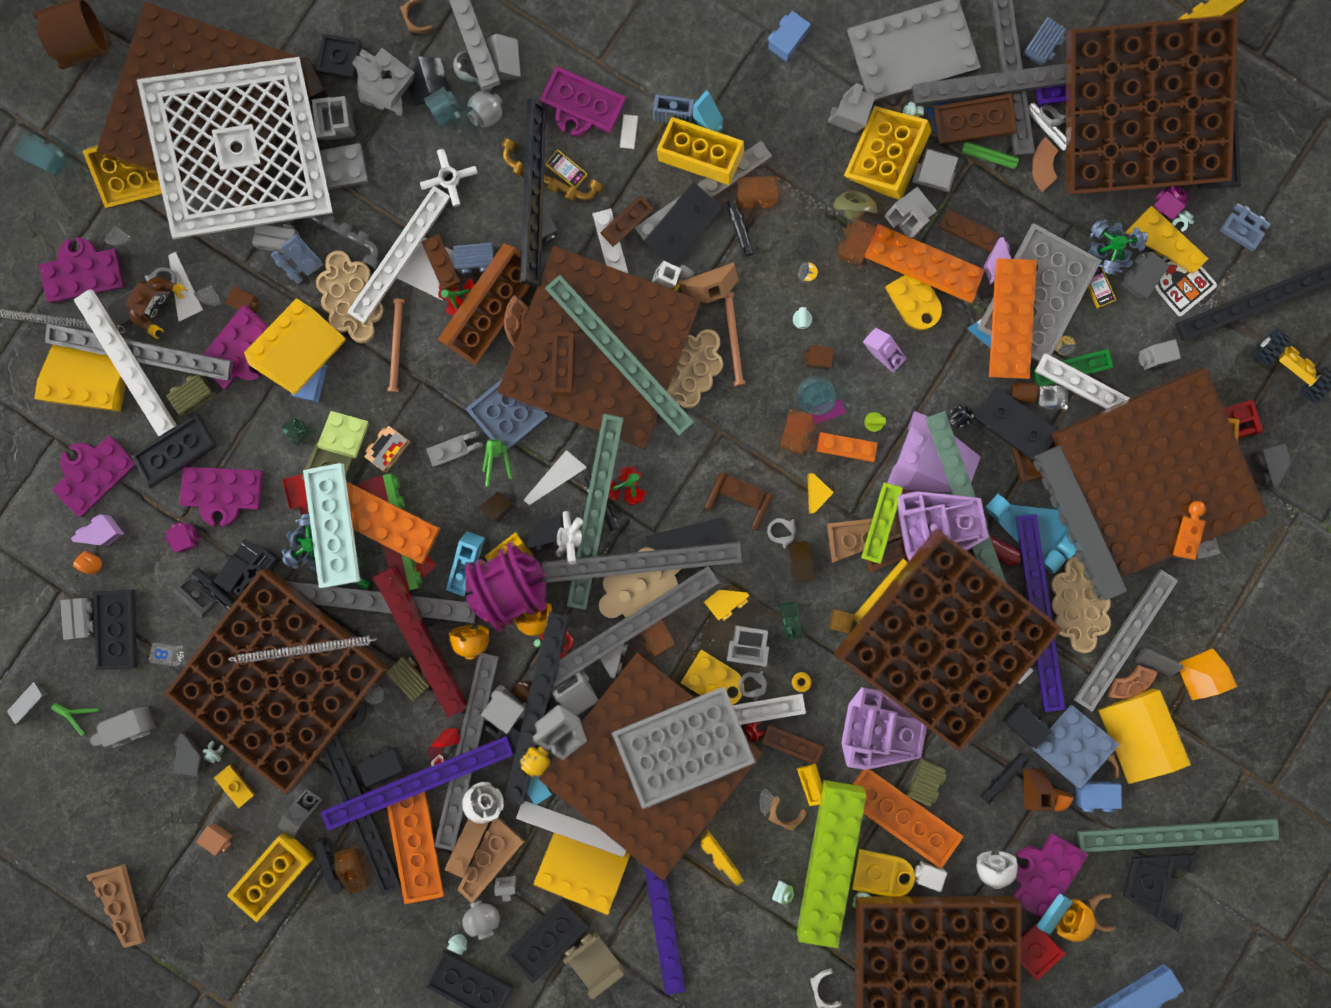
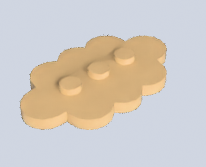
M333 251L326 257L325 265L327 270L320 273L316 280V286L319 292L323 294L321 305L329 313V324L338 332H349V335L355 342L367 343L373 338L375 333L373 323L378 322L383 317L384 310L382 304H378L365 324L347 312L371 278V271L363 262H351L345 252Z
M711 329L701 331L696 337L689 335L667 392L683 408L695 407L700 401L701 393L711 389L713 384L712 377L717 376L723 368V360L717 353L720 346V338Z
M644 547L640 549L638 552L652 551L655 549L650 547ZM681 569L605 576L603 587L606 594L603 595L599 602L601 613L608 618H616L621 614L627 618L676 587L678 580L675 574Z
M1074 555L1065 562L1064 572L1056 574L1051 580L1050 587L1055 596L1052 598L1050 606L1051 610L1057 615L1054 622L1062 628L1059 635L1069 637L1071 647L1075 651L1088 653L1097 645V636L1104 635L1111 627L1110 617L1106 613L1111 607V600L1099 601V599L1095 598L1092 593L1093 586L1083 573L1085 568L1082 562H1079L1076 555Z

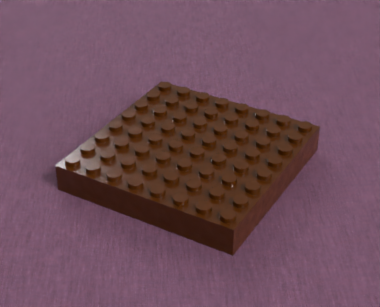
M145 1L96 151L101 157L158 175L137 79L295 58L298 56ZM263 84L259 86L263 89H266L269 84ZM274 85L269 93L278 98L283 90ZM242 87L239 89H241L243 92H246L249 87ZM254 88L249 96L258 101L263 93ZM228 89V90H221V91H219V92L222 93L223 95H226V93L229 91V89ZM234 91L229 99L238 104L243 96ZM209 92L200 93L199 95L205 98ZM214 93L209 102L217 107L222 98ZM286 93L281 101L289 106ZM189 95L179 96L178 98L185 101ZM194 96L189 105L197 110L202 101ZM266 96L261 104L270 109L275 101ZM246 99L241 107L250 112L255 104ZM173 100L168 108L177 112L182 104ZM226 102L221 110L230 115L235 107ZM206 105L201 113L210 118L214 109ZM278 105L274 113L282 118L287 110ZM186 108L181 116L189 121L194 112ZM258 108L254 116L262 121L267 112ZM239 110L234 119L242 124L247 115ZM166 111L168 122H170L174 116ZM218 113L214 122L222 126L227 118ZM198 116L193 124L202 129L207 121ZM270 116L266 124L274 129L279 121ZM178 119L173 128L181 133L186 124ZM250 119V121L247 123V125H253L254 131L259 125V123H257L253 119ZM230 122L227 128L235 127L237 125L233 122ZM282 124V126L278 130L280 134L282 133L284 124ZM210 125L205 133L213 137L212 130L217 128ZM190 127L185 136L193 141L198 132ZM264 127L258 133L265 140L271 134ZM171 131V136L174 143L178 135ZM275 135L270 143L277 147L280 138ZM202 136L197 144L206 149L211 141ZM182 139L177 147L186 152L190 143ZM256 139L257 148L259 151V149L264 143ZM234 143L231 146V150L238 153L242 150V145ZM214 145L213 148L210 150V153L217 157V152ZM267 146L262 154L271 159L275 151ZM194 147L190 156L198 160L203 152ZM175 151L178 163L183 155ZM207 155L202 164L210 169L215 160ZM260 158L261 165L256 167L263 171L267 162ZM186 159L181 167L190 172L195 163ZM219 165L214 170L221 177L227 171H221ZM199 167L194 176L202 180L207 171ZM247 167L238 168L235 170L243 174ZM251 169L246 177L255 182L260 174ZM179 170L181 181L183 182L187 175ZM231 172L226 180L235 185L240 177ZM211 175L206 184L215 188L220 180ZM263 177L258 185L264 188L267 178ZM192 178L187 183V186L197 188L199 185ZM243 180L238 188L247 193L252 185ZM223 183L218 192L227 196L232 188ZM203 186V188L201 189L202 191H205V192H208V193H211V192H212V191H210L209 189H207V188L204 187V186ZM255 188L251 197L259 202L262 192ZM236 191L230 200L240 203L244 196ZM248 199L244 205H254L255 203Z
M1238 14L1066 30L1067 193L1080 194L1232 181Z
M553 246L541 277V286L537 287L497 393L505 398L599 433L604 414L623 417L619 440L646 450L659 416L658 412L546 291L545 287L561 275L666 392L669 390L700 308L701 300ZM554 332L574 333L572 393L551 392Z
M1197 368L1051 433L1055 445H1061L1121 578L1173 556L1183 516L1191 517L1189 506L1194 501H1200L1206 507L1204 515L1199 517V519L1206 521L1200 544L1268 515L1207 368Z
M935 528L834 653L844 664L957 751L961 752L1062 628L945 533Z
M261 569L164 695L286 795L298 786L390 667L365 646H358L353 636L272 570ZM258 604L260 605L263 613L257 609ZM290 647L292 648V654H294V655H290V654H291V653H290V650H289ZM269 650V651H270V658H269V659H266V658H268V653H267V651ZM271 650H273V656L276 658H272ZM247 653V654H248V661H247V662H243L242 654H244V661H246V656H245V654ZM249 653H251V655H252L251 660H254V661H250ZM240 654L241 656L240 663H236V661L229 660V658L235 657L237 662H239L238 655Z
M637 652L581 723L587 741L564 760L555 756L543 774L538 777V780L660 879L664 880L754 763L642 809L612 732L692 700L695 697ZM746 738L756 762L761 756L762 750Z
M1015 896L856 897L855 1008H1020L1021 902Z

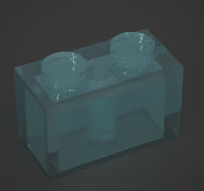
M444 87L424 99L430 113L440 128L460 116L457 111L460 108L456 102L457 100L452 92H447Z
M23 134L13 154L23 161L57 176L66 158V155L60 152L61 148L53 143H49V145L43 143L44 140L34 134L32 137Z

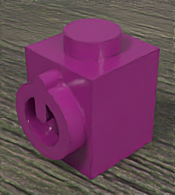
M1180 186L1162 188L1155 196L1157 200L1154 206L1159 213L1167 215L1173 220L1186 206L1189 199L1188 194Z
M178 522L171 525V529L166 530V541L172 547L173 553H183L199 546V534L193 524Z

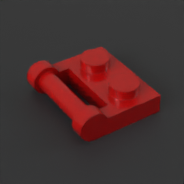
M1253 400L1223 408L1227 418L1239 419V424L1251 421V427L1239 430L1238 438L1252 434H1262L1263 428Z

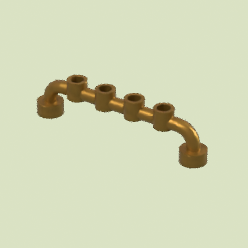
M504 138L502 143L504 147L503 159L507 165L514 168L512 171L514 174L523 177L525 164L513 160L510 155L511 151L516 152L519 145L510 139ZM544 174V183L548 185V190L556 194L560 190L565 193L564 197L573 202L576 198L582 201L591 200L597 193H602L605 187L600 182L591 179L588 185L591 190L588 193H582Z

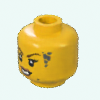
M541 746L538 749L535 747L529 748L521 759V764L523 765L521 769L531 777L535 775L541 776L550 764V759L547 757L549 752Z

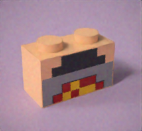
M390 426L384 427L379 432L378 440L375 444L372 443L366 449L367 454L365 455V458L384 472L389 471L410 443L408 439Z

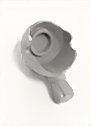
M469 52L458 53L453 63L455 73L463 81L477 82L481 88ZM489 88V89H486V90H482V91L490 92V90H491L492 88Z

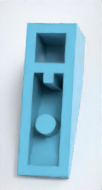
M706 90L693 105V124L720 133L723 129V118L710 93Z
M466 531L459 540L446 588L447 591L465 596L466 564L470 562L476 564L482 551L484 537Z

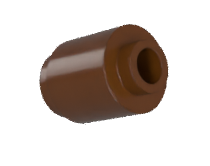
M1012 383L1011 397L1020 402H1036V399L1040 398L1041 388L1037 386V383Z
M526 679L523 682L519 680L513 687V690H515L513 695L523 704L524 702L527 703L532 684Z

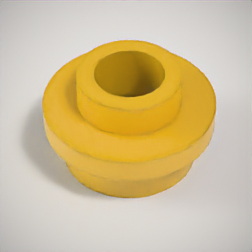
M804 672L796 673L792 678V686L798 692H805L811 687V678ZM800 678H803L805 680V683L802 686L798 685V680Z

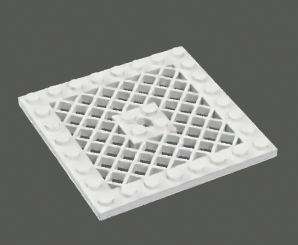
M299 57L137 79L173 239L333 213ZM263 84H269L266 89H263L259 86ZM274 85L283 90L278 98L269 93ZM242 87H249L246 92H243L241 89H239ZM254 88L263 93L258 101L249 96ZM228 89H229V91L226 93V95H223L222 93L219 92V91H221V90H228ZM234 91L243 96L238 104L229 99ZM209 92L205 98L199 95L200 93ZM214 93L222 98L217 107L209 102ZM286 93L289 106L281 101ZM189 95L185 101L178 98L179 96ZM194 96L202 101L197 110L189 105ZM266 96L275 101L270 109L261 104ZM246 99L255 104L250 112L241 107ZM173 100L182 104L177 112L168 108ZM226 102L235 107L230 115L221 110ZM206 105L214 109L210 118L201 113ZM278 105L287 110L282 118L274 113ZM186 108L194 112L189 121L181 116ZM258 108L267 112L262 121L254 116ZM239 110L247 115L242 124L234 119ZM166 111L174 116L170 122H168ZM218 113L227 118L222 126L214 122ZM290 113L293 125L286 121ZM198 116L207 121L202 129L193 124ZM270 116L279 121L274 129L266 124ZM178 119L186 124L181 133L173 128ZM250 119L259 123L255 131L252 124L247 125ZM230 122H233L237 125L235 127L227 128ZM282 124L291 129L286 137L278 132ZM210 125L217 128L212 130L213 137L205 133ZM190 127L198 132L193 141L185 136ZM262 127L271 132L266 140L258 135ZM171 131L178 135L174 143L172 140ZM294 132L296 135L297 144L290 140ZM275 135L283 140L279 148L270 143ZM202 136L211 141L206 149L197 144ZM182 139L190 143L186 152L177 147ZM256 139L264 143L259 149V151L257 148ZM240 143L242 150L238 153L231 150L232 144ZM287 143L295 148L291 156L282 151ZM214 145L216 148L217 157L210 153V150L213 148ZM267 146L275 151L271 159L262 154ZM194 147L203 152L198 160L190 156ZM175 151L183 155L178 163ZM298 152L300 153L302 164L294 160ZM279 154L287 159L283 167L274 163ZM207 155L215 160L210 169L202 164ZM260 158L267 162L263 171L256 167L261 165ZM186 159L195 163L190 172L181 167ZM291 162L299 167L295 176L286 171ZM218 165L221 171L227 170L222 177L214 172ZM271 165L280 171L275 179L266 174ZM199 167L207 171L202 180L194 176ZM247 167L243 174L235 170L238 168ZM251 169L260 174L255 182L246 177ZM179 170L187 175L183 182L181 181ZM231 172L240 177L235 185L226 180ZM302 172H304L306 184L298 179ZM283 174L292 179L287 187L278 182ZM211 175L220 180L215 188L206 184ZM263 177L272 182L267 190L258 185ZM191 178L199 183L194 192L186 187ZM243 180L252 185L247 193L238 188ZM295 182L304 187L299 195L290 190ZM223 183L232 188L227 196L218 192ZM275 185L284 190L279 198L270 193ZM203 186L212 191L206 200L198 195ZM255 188L264 193L259 202L251 197ZM184 190L191 194L187 202L185 199ZM308 190V195H309V196H304V197H303V195L305 194V192ZM236 191L244 196L239 205L230 200ZM287 193L295 197L283 200ZM215 195L224 199L219 208L210 203ZM268 196L275 200L273 202L263 203ZM195 197L204 203L199 211L190 206ZM248 199L255 203L254 205L244 206ZM227 203H230L235 207L224 209ZM207 206L215 210L210 212H204ZM188 209L195 214L189 215Z

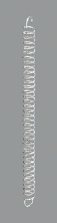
M80 321V326H81V327H78V328L88 329V328L85 327V326H86L85 321H84V327H82L81 321Z
M367 636L368 643H369V641L377 640V639L369 640V637ZM242 654L243 662L248 661V654L246 656V661H244V654ZM240 656L239 662H237L236 658H235V660H230V661H236V663H240V662H241V661H240V660H241V656Z

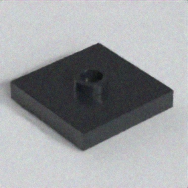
M323 34L316 72L355 79L357 68L352 62L356 59V56L360 55L361 40Z

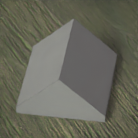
M494 34L485 39L499 80L521 78L518 40L499 34Z

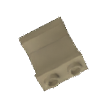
M596 931L593 934H586L580 940L581 943L576 947L574 945L569 947L565 951L566 955L563 959L565 964L569 962L588 987L587 994L592 1000L621 978L625 971Z

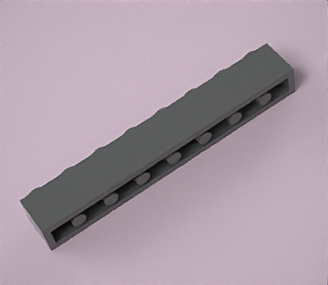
M1061 445L1033 456L1035 459L1034 466L1038 472H1041L1043 486L1046 490H1049L1052 496L1050 501L1058 509L1060 514L1058 515L1059 521L1068 531L1067 538L1071 544H1074L1076 558L1079 562H1082L1085 568L1083 573L1093 586L1092 593L1095 598L1099 599V601H1107L1127 592Z

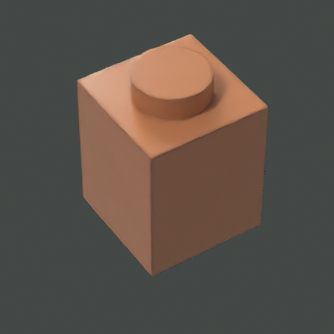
M212 823L206 827L196 843L216 856L228 850L231 845L229 841L233 835L216 823Z

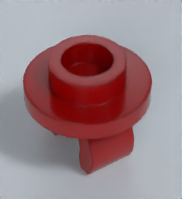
M760 721L744 725L743 733L749 741L756 742L759 740V736L765 734L764 730H756V726L760 724Z

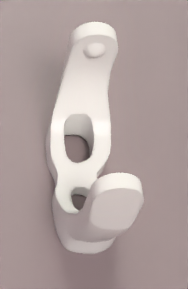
M833 969L823 970L814 978H810L818 1008H835L842 1005L841 1001L827 1003L821 1000L818 995L820 980L824 976L834 973Z

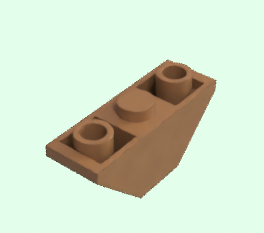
M731 263L680 281L679 284L682 294L701 300L703 303H709L726 297L739 279L735 264Z

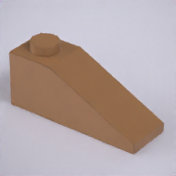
M468 819L446 865V871L461 878L465 876L488 823L481 824Z

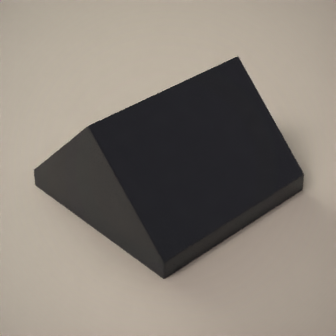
M418 56L407 66L414 72L413 82L410 84L409 89L415 106L451 96L440 58Z

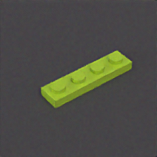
M883 482L862 553V559L881 564L898 506V495H901L903 487Z

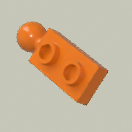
M1194 501L1190 504L1189 512L1191 517L1183 516L1173 555L1196 559L1206 521L1199 519L1206 511L1204 503Z

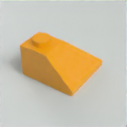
M1209 649L1178 662L1183 666V669L1179 672L1191 700L1218 695L1237 687L1229 667L1214 649Z

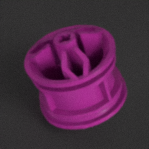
M511 541L507 543V549L502 548L499 550V556L487 562L480 559L476 561V564L472 562L466 564V592L473 591L466 599L474 613L476 612L484 621H489L497 631L501 632L505 630V624L507 626L513 624V618L527 611L533 614L536 612V608L539 611L546 609V581L538 583V580L546 577V574L539 561H536L528 553H522L517 545Z

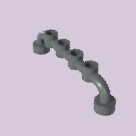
M329 214L324 215V217L314 216L306 218L328 230L338 233L346 239L354 241L362 247L368 248L371 254L370 256L365 255L362 262L369 268L376 270L379 265V261H377L378 248L373 242L369 241L370 236L362 231H359L358 235L351 232L353 228L344 222H342L341 226L334 223L336 219ZM294 220L283 221L280 223L292 225Z

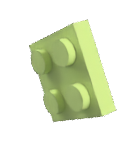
M330 411L317 446L324 450L356 458L369 423L366 420Z

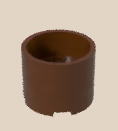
M68 0L34 12L33 17L38 19L36 31L48 56L57 60V67L64 70L109 54V47L103 28L86 0Z

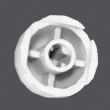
M479 782L473 785L464 795L463 810L465 815L473 822L488 823L496 819L500 811L503 810V796L498 788L495 789L489 782Z
M992 851L981 853L977 857V872L984 883L992 888L1001 889L1010 885L1015 880L1018 865L1017 859L1013 855L999 851V855H991Z

